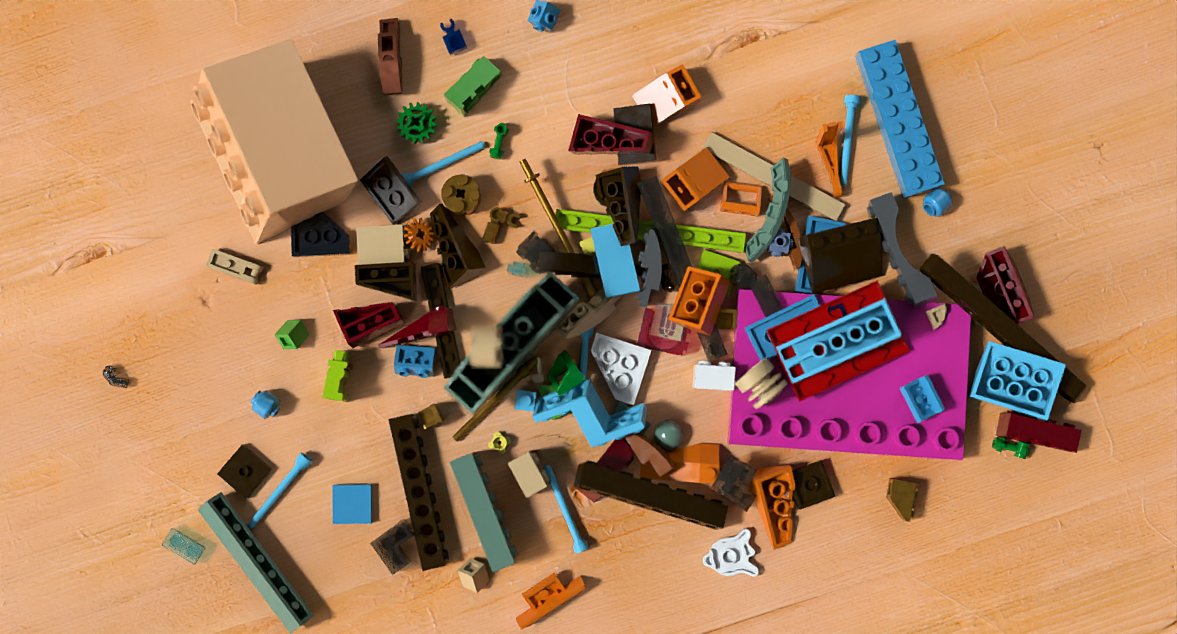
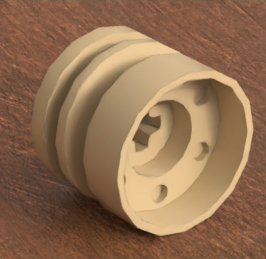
M766 357L734 383L742 393L750 389L753 393L748 397V401L756 397L758 398L753 404L755 409L771 402L787 385L785 379L776 384L775 381L780 378V373L772 377L769 375L774 366Z

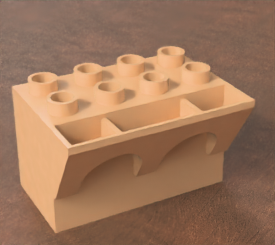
M292 39L202 68L199 84L193 86L195 99L190 100V105L255 244H259L291 228V226L313 217L315 214L345 203L358 179Z

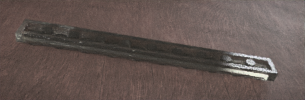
M657 176L637 183L680 289L688 266H693ZM716 323L710 336L697 332L709 362L728 354Z

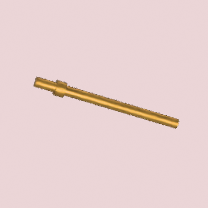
M534 356L525 366L522 365L517 370L518 373L452 437L458 442L523 378H527L530 375L529 372L537 365V358Z

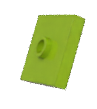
M703 249L697 269L721 274L729 280L730 284L725 298H728L740 261Z

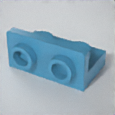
M397 345L394 360L395 374L404 377L409 375L421 378L433 377L435 348Z

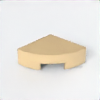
M945 304L926 311L933 329L938 328L945 319L947 312Z

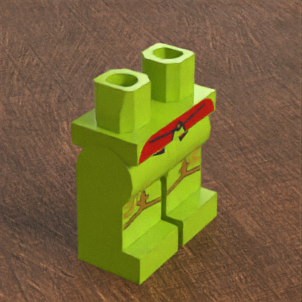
M335 350L333 360L328 359L327 365L330 367L327 371L322 398L348 402L349 395L344 394L346 381L350 377L349 370L353 369V364L349 363L351 353Z

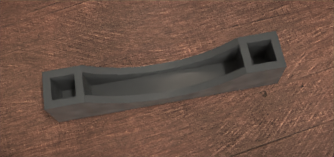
M892 192L871 199L867 212L870 218H876L879 232L883 239V249L889 253L890 265L898 273L897 280L900 287L903 286L905 289V299L914 309L935 301L938 295L931 279L916 270L906 260L899 248L895 229L899 208Z

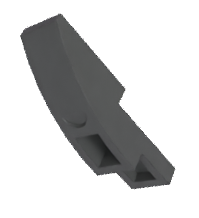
M650 228L649 232L645 231L643 243H646L644 251H640L638 259L641 262V267L648 268V270L643 271L641 282H644L643 290L640 289L638 291L636 300L640 301L639 306L646 308L651 289L659 291L662 272L660 247L656 233L652 228Z

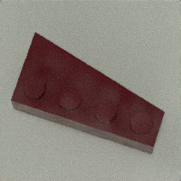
M578 114L568 151L573 154H651L656 135L649 131Z

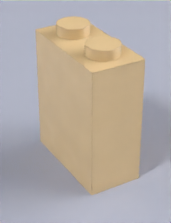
M405 226L356 227L358 265L400 263L409 260V248H406V241L409 239L404 237V234H408V231L404 230Z

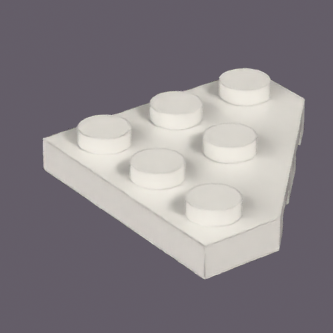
M596 333L591 353L615 400L634 405L651 350Z

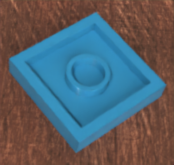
M372 484L332 485L333 524L372 523Z

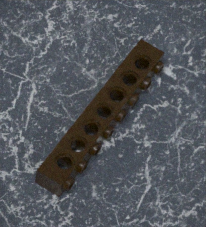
M408 414L388 419L422 571L446 566L449 554L447 549L443 547L442 542L445 541L443 530H439L438 523L441 522L439 512H435L434 508L436 497L435 493H431L430 490L432 479L430 473L427 474L425 466H428L426 455H423L421 450L424 444L422 436H418L417 428H419L418 418L414 417V414ZM406 429L412 433L410 440H405L402 436L403 431ZM409 448H413L416 451L414 459L407 457V450ZM413 467H417L420 470L418 478H414L411 475ZM417 486L424 488L425 493L422 497L417 496L415 493ZM421 505L428 507V515H422L419 512ZM425 524H430L433 527L432 534L424 532L423 527ZM429 543H434L437 546L436 553L429 552Z

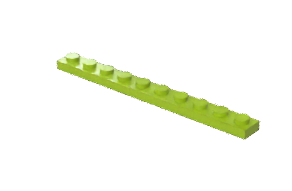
M556 209V217L563 230L591 233V228L614 223L611 216ZM639 220L638 240H643L645 231L649 232L650 228H652L660 243L744 253L746 233Z

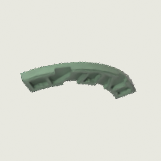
M782 158L770 168L772 191H774L772 203H769L764 217L767 218L761 229L757 230L744 246L749 262L753 263L767 249L783 221L791 185L790 166L786 158Z

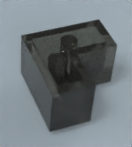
M730 455L712 485L711 490L730 504L747 512L757 496L747 489L757 471L747 463Z
M406 519L401 520L370 543L392 575L411 562L401 547L403 543L414 536L413 529Z

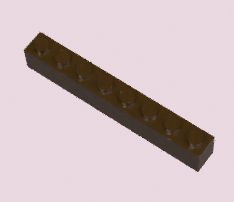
M586 460V462L578 465L573 485L575 488L714 530L724 529L728 506L723 505L721 500L711 499L710 501L704 499V495L696 493L691 495L687 493V490L681 488L674 490L669 488L668 484H655L651 482V479L645 477L635 478L632 473L624 471L619 473L610 466L599 467L594 461Z

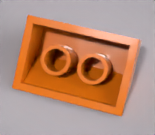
M688 266L668 320L692 331L710 336L730 281L721 274Z

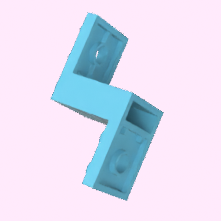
M588 378L562 396H559L555 391L537 398L532 417L535 423L545 422L558 414L564 415L571 410L590 446L595 447L603 446L608 441L614 439H621L629 433L640 432L645 428L647 407L645 403H641L609 416Z

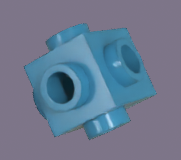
M536 0L527 21L533 24V28L540 32L544 30L552 31L561 10L548 1Z

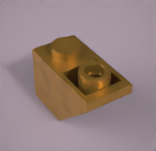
M889 478L886 498L900 518L910 522V518H913L915 513L913 500L917 498L918 487L913 482Z

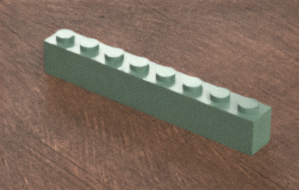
M222 492L207 500L198 511L291 634L314 615Z

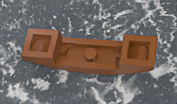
M773 195L769 197V202L771 203L773 200ZM787 208L784 221L788 232L791 233L790 238L793 239L794 249L790 250L788 255L793 269L796 270L800 268L802 254L797 239L801 236L797 223Z

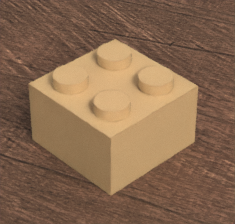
M531 451L508 463L526 498L546 488L550 480L546 471H541L538 464L541 462L536 453L532 454Z

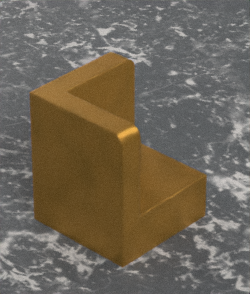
M721 308L716 319L715 329L736 330L738 310Z
M436 403L418 412L424 423V429H429L444 421Z

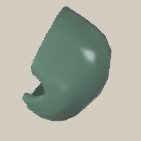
M666 419L660 422L654 432V440L662 450H675L683 439V430L680 424L674 420Z

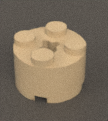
M472 326V345H470L472 367H501L502 327Z

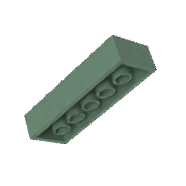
M473 452L451 461L450 465L492 572L515 564L518 551L516 546H511L509 541L511 538L508 527L504 528L502 523L504 516L501 509H497L495 505L497 498L494 491L489 490L488 484L490 480L487 473L482 472L480 466L483 465L480 455H476Z

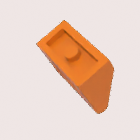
M724 181L720 211L758 216L760 213L762 186ZM727 189L757 193L755 206L726 202Z

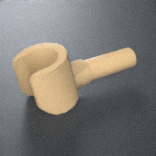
M542 356L537 357L538 372L532 373L534 384L544 381Z

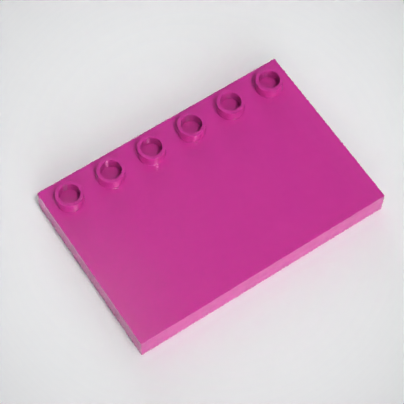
M742 289L737 291L736 310H738L737 328L734 331L732 367H735L734 383L760 362L744 328L813 294ZM815 295L820 306L841 297ZM886 299L910 351L801 402L797 399L778 355L769 359L774 366L769 375L772 377L780 373L781 376L775 381L776 384L785 379L787 385L771 402L755 409L753 404L758 398L756 397L748 401V397L753 393L750 389L742 393L734 384V391H731L727 444L963 460L971 316L957 304L930 302L913 309L912 305L908 304L907 301ZM945 304L947 310L945 319L938 328L933 329L926 311ZM928 375L945 410L917 423L900 387L917 378Z

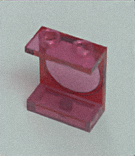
M645 308L637 346L682 356L683 352L687 353L689 342L686 341L687 334H691L692 330L683 327L680 341L650 335L655 311ZM662 313L661 316V328H659L660 334H665L663 327L666 320V313ZM670 314L667 316L666 329L670 328L671 321L668 320ZM672 322L671 330H675L676 323ZM670 330L667 335L672 336L675 331Z

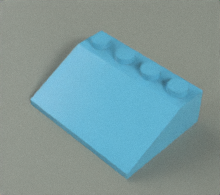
M988 341L973 377L968 395L1048 420L1066 364Z

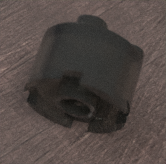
M534 230L517 246L518 250L516 252L522 259L529 260L531 262L529 265L531 269L539 273L537 253L539 251H556L543 237L540 239L537 236L539 233Z

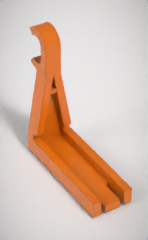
M842 121L823 124L816 139L817 149L829 175L830 183H832L833 198L842 197L837 155V142L843 131Z

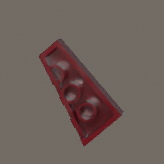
M1007 410V413H1000L995 436L1077 453L1082 430L1075 429L1076 425L1064 423L1062 426L1056 424L1057 421L1055 420L1041 421L1037 420L1038 417L1027 414L1024 417L1018 415V412Z

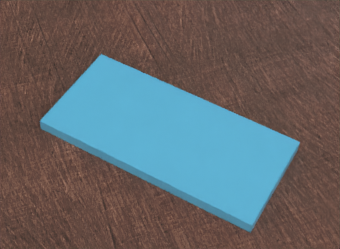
M613 224L591 228L606 298L640 291L630 245H620L613 229Z

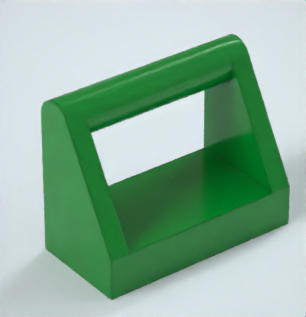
M566 350L558 355L547 374L548 380L559 396L564 395L585 380ZM566 372L562 381L559 383L557 377Z

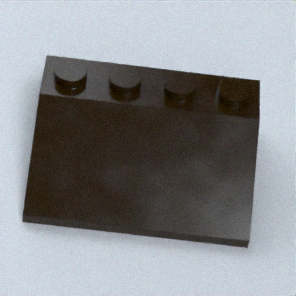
M876 218L797 238L812 294L882 276L881 235Z

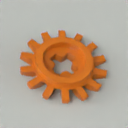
M414 218V224L409 221L407 224L410 228H404V230L408 231V234H404V237L409 239L406 243H412V250L417 246V252H420L421 247L423 251H427L426 245L429 248L432 247L429 241L435 242L431 237L434 235V232H430L433 226L427 227L428 220L423 224L422 218H419V223ZM418 229L420 232H424L423 240L416 236Z

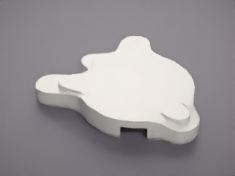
M744 528L736 536L717 540L709 552L704 555V565L713 568L724 576L745 573L756 577L759 569L748 560L749 557L755 555V550L749 544L750 530Z

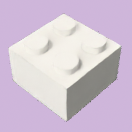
M700 361L693 368L692 388L734 391L735 367H731V363L719 362L717 366H712L709 361Z

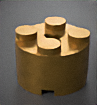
M465 174L450 177L441 189L442 200L447 209L453 214L470 215L480 205L481 191L473 178ZM458 193H464L465 198L459 197Z

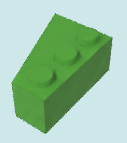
M483 56L473 63L472 68L467 73H464L444 93L447 102L465 117L497 82L502 73Z

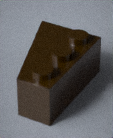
M415 263L355 265L356 285L417 302Z

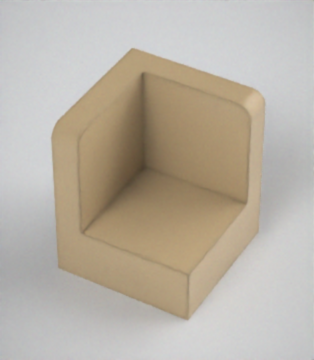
M470 558L458 570L463 587L478 593L489 582L485 564Z

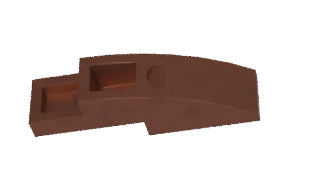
M398 18L379 20L378 56L383 95L403 94L400 21Z

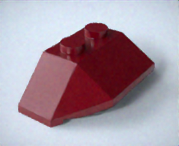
M1002 246L987 252L976 277L983 295L1016 324L1035 318L1029 294L1015 261L1006 247Z

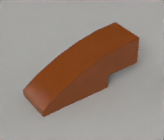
M632 432L624 436L641 463L646 464L650 461L660 477L677 467L657 444L639 432Z

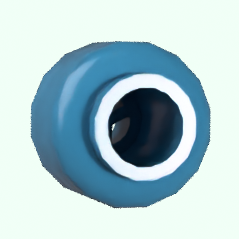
M934 189L923 199V209L928 215L939 217L951 208L952 197L946 190Z
M268 390L258 391L250 402L252 403L251 409L264 419L270 416L275 417L280 411L278 407L280 400Z

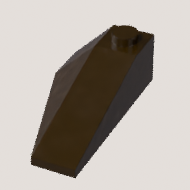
M442 203L438 204L430 213L434 236L438 238L439 248H437L438 255L441 254L443 263L440 266L441 273L448 289H451L476 278L486 267L479 251L445 206Z

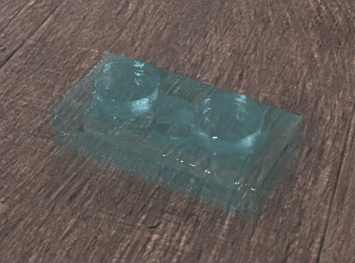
M513 261V264L508 263L507 272L509 275L528 278L529 270L524 263Z
M175 528L170 529L161 544L193 565L198 562L206 548Z

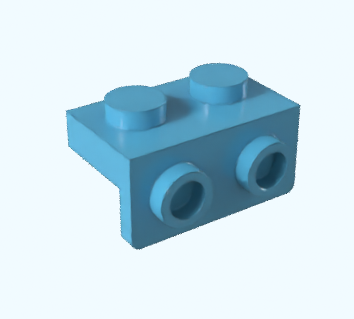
M928 375L917 378L900 387L917 423L945 410Z

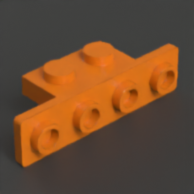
M554 572L522 593L523 598L531 608L516 617L519 628L523 630L531 626L536 620L548 615L550 611L563 605L571 597L580 594L586 588L582 577L578 576L564 586Z

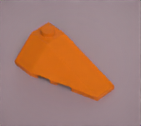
M698 443L665 452L677 467L661 477L650 461L646 464L641 463L640 477L649 479L718 484L719 444Z
M791 466L762 467L747 473L750 489L772 548L775 550L790 544L793 524L791 512L792 508H794L792 497L793 490H795Z

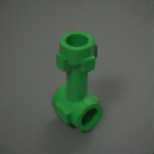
M500 123L494 128L497 136L494 148H490L489 151L491 158L501 160V157L504 155V151L501 150L503 139L509 134V129L506 128L505 123Z
M1000 436L999 438L995 437L992 443V448L996 449V451L1002 452V449L1015 452L1014 456L1026 459L1031 450L1028 443L1018 441L1016 445L1005 442V438Z

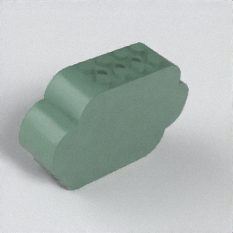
M550 271L538 284H535L496 325L502 327L501 367H472L469 354L446 383L444 389L474 415L506 384L556 329L555 327L567 316L580 298Z

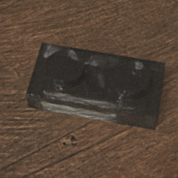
M766 274L748 282L764 317H768L783 309Z

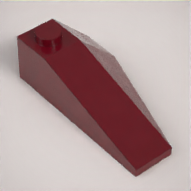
M445 305L434 307L435 311L425 314L379 344V348H388L457 331L452 308H446Z

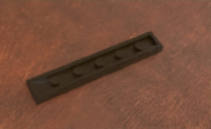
M440 263L420 267L430 312L435 311L434 307L442 305L449 308ZM454 331L435 336L444 379L451 378L461 364Z

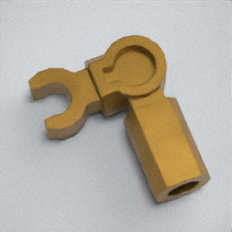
M499 207L493 208L490 211L491 222H487L482 241L494 244L500 228L498 222L502 224L505 222L511 228H517V225L513 224L511 219H520V215L516 213L509 215L507 211Z

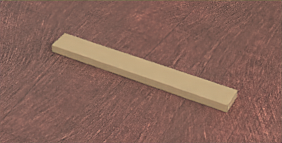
M712 132L710 133L702 150L707 147L714 157L772 187L770 169L773 166L772 164ZM791 175L789 197L823 216L837 221L845 204Z

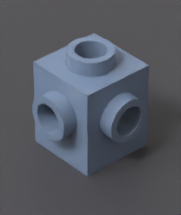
M779 229L767 247V253H772L774 257H783V255L789 253V250H792L793 239L790 238L791 233H786V230ZM777 239H782L783 245H778Z

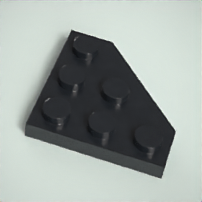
M320 212L297 225L291 226L292 257L350 255V236L328 215Z

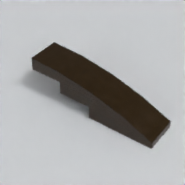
M539 251L537 253L539 273H549L551 271L555 272V275H571V278L601 277L597 256L568 252Z

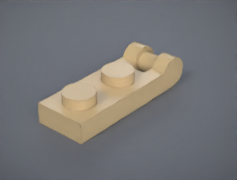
M213 248L206 267L255 285L258 284V275L264 268ZM247 268L252 269L250 276L245 275Z

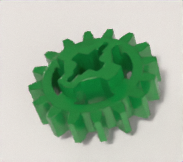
M417 102L416 106L409 103L410 108L407 109L403 106L404 112H398L401 118L396 119V123L400 124L396 129L402 131L399 134L401 137L406 136V142L412 139L413 144H416L417 140H420L423 144L424 138L430 140V133L435 135L433 128L438 125L433 121L437 120V117L431 116L433 110L429 109L427 111L428 106L426 104L421 107L419 102ZM419 111L421 113L413 114L412 112ZM408 117V123L404 127L405 119ZM428 119H429V126H428V128H427V130H426V129H425V123H426V122L428 121ZM417 120L420 125L417 127L413 121ZM417 132L420 135H412V133Z

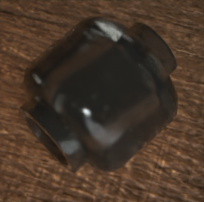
M739 263L730 269L729 280L738 289L751 290L756 286L758 282L757 271L748 264Z

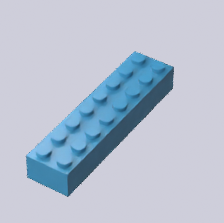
M896 40L859 51L855 58L903 199L943 186L945 183Z

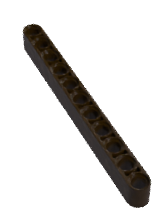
M932 253L921 266L920 272L923 275L929 277L934 285L1004 346L1059 362L940 256ZM1065 367L1057 392L1069 402L1076 403L1087 386Z

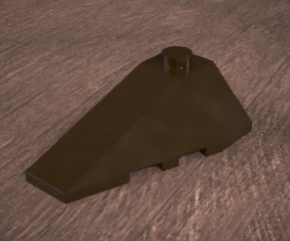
M622 166L597 174L598 194L601 199H604L607 206L605 209L607 215H611L614 222L613 229L620 245L627 246L638 243L641 200L639 167Z

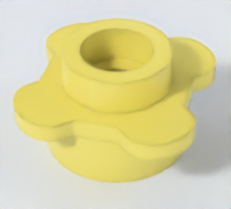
M495 432L493 434L494 438L488 443L490 449L497 450L499 454H504L506 452L505 448L511 443V439L504 437L500 432Z

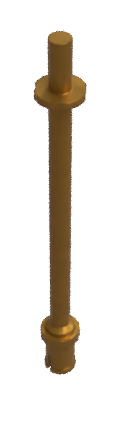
M521 160L519 163L528 178L524 182H530L566 252L575 253L536 179L540 174L534 175L527 160ZM592 277L578 278V283L583 286L588 299L598 293L591 279Z

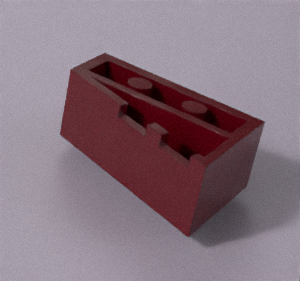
M393 302L333 310L347 344L352 348L405 324L398 307Z
M615 439L597 461V466L603 468L604 466H610L615 468L616 472L622 473L621 469L624 466L628 467L635 459L632 457L635 452L623 440ZM576 488L593 503L601 496Z

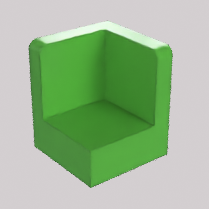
M287 320L275 333V336L283 349H298L309 336V332L301 320Z

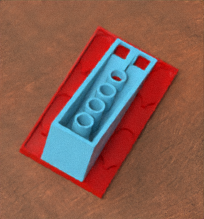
M878 280L766 330L799 402L910 351Z

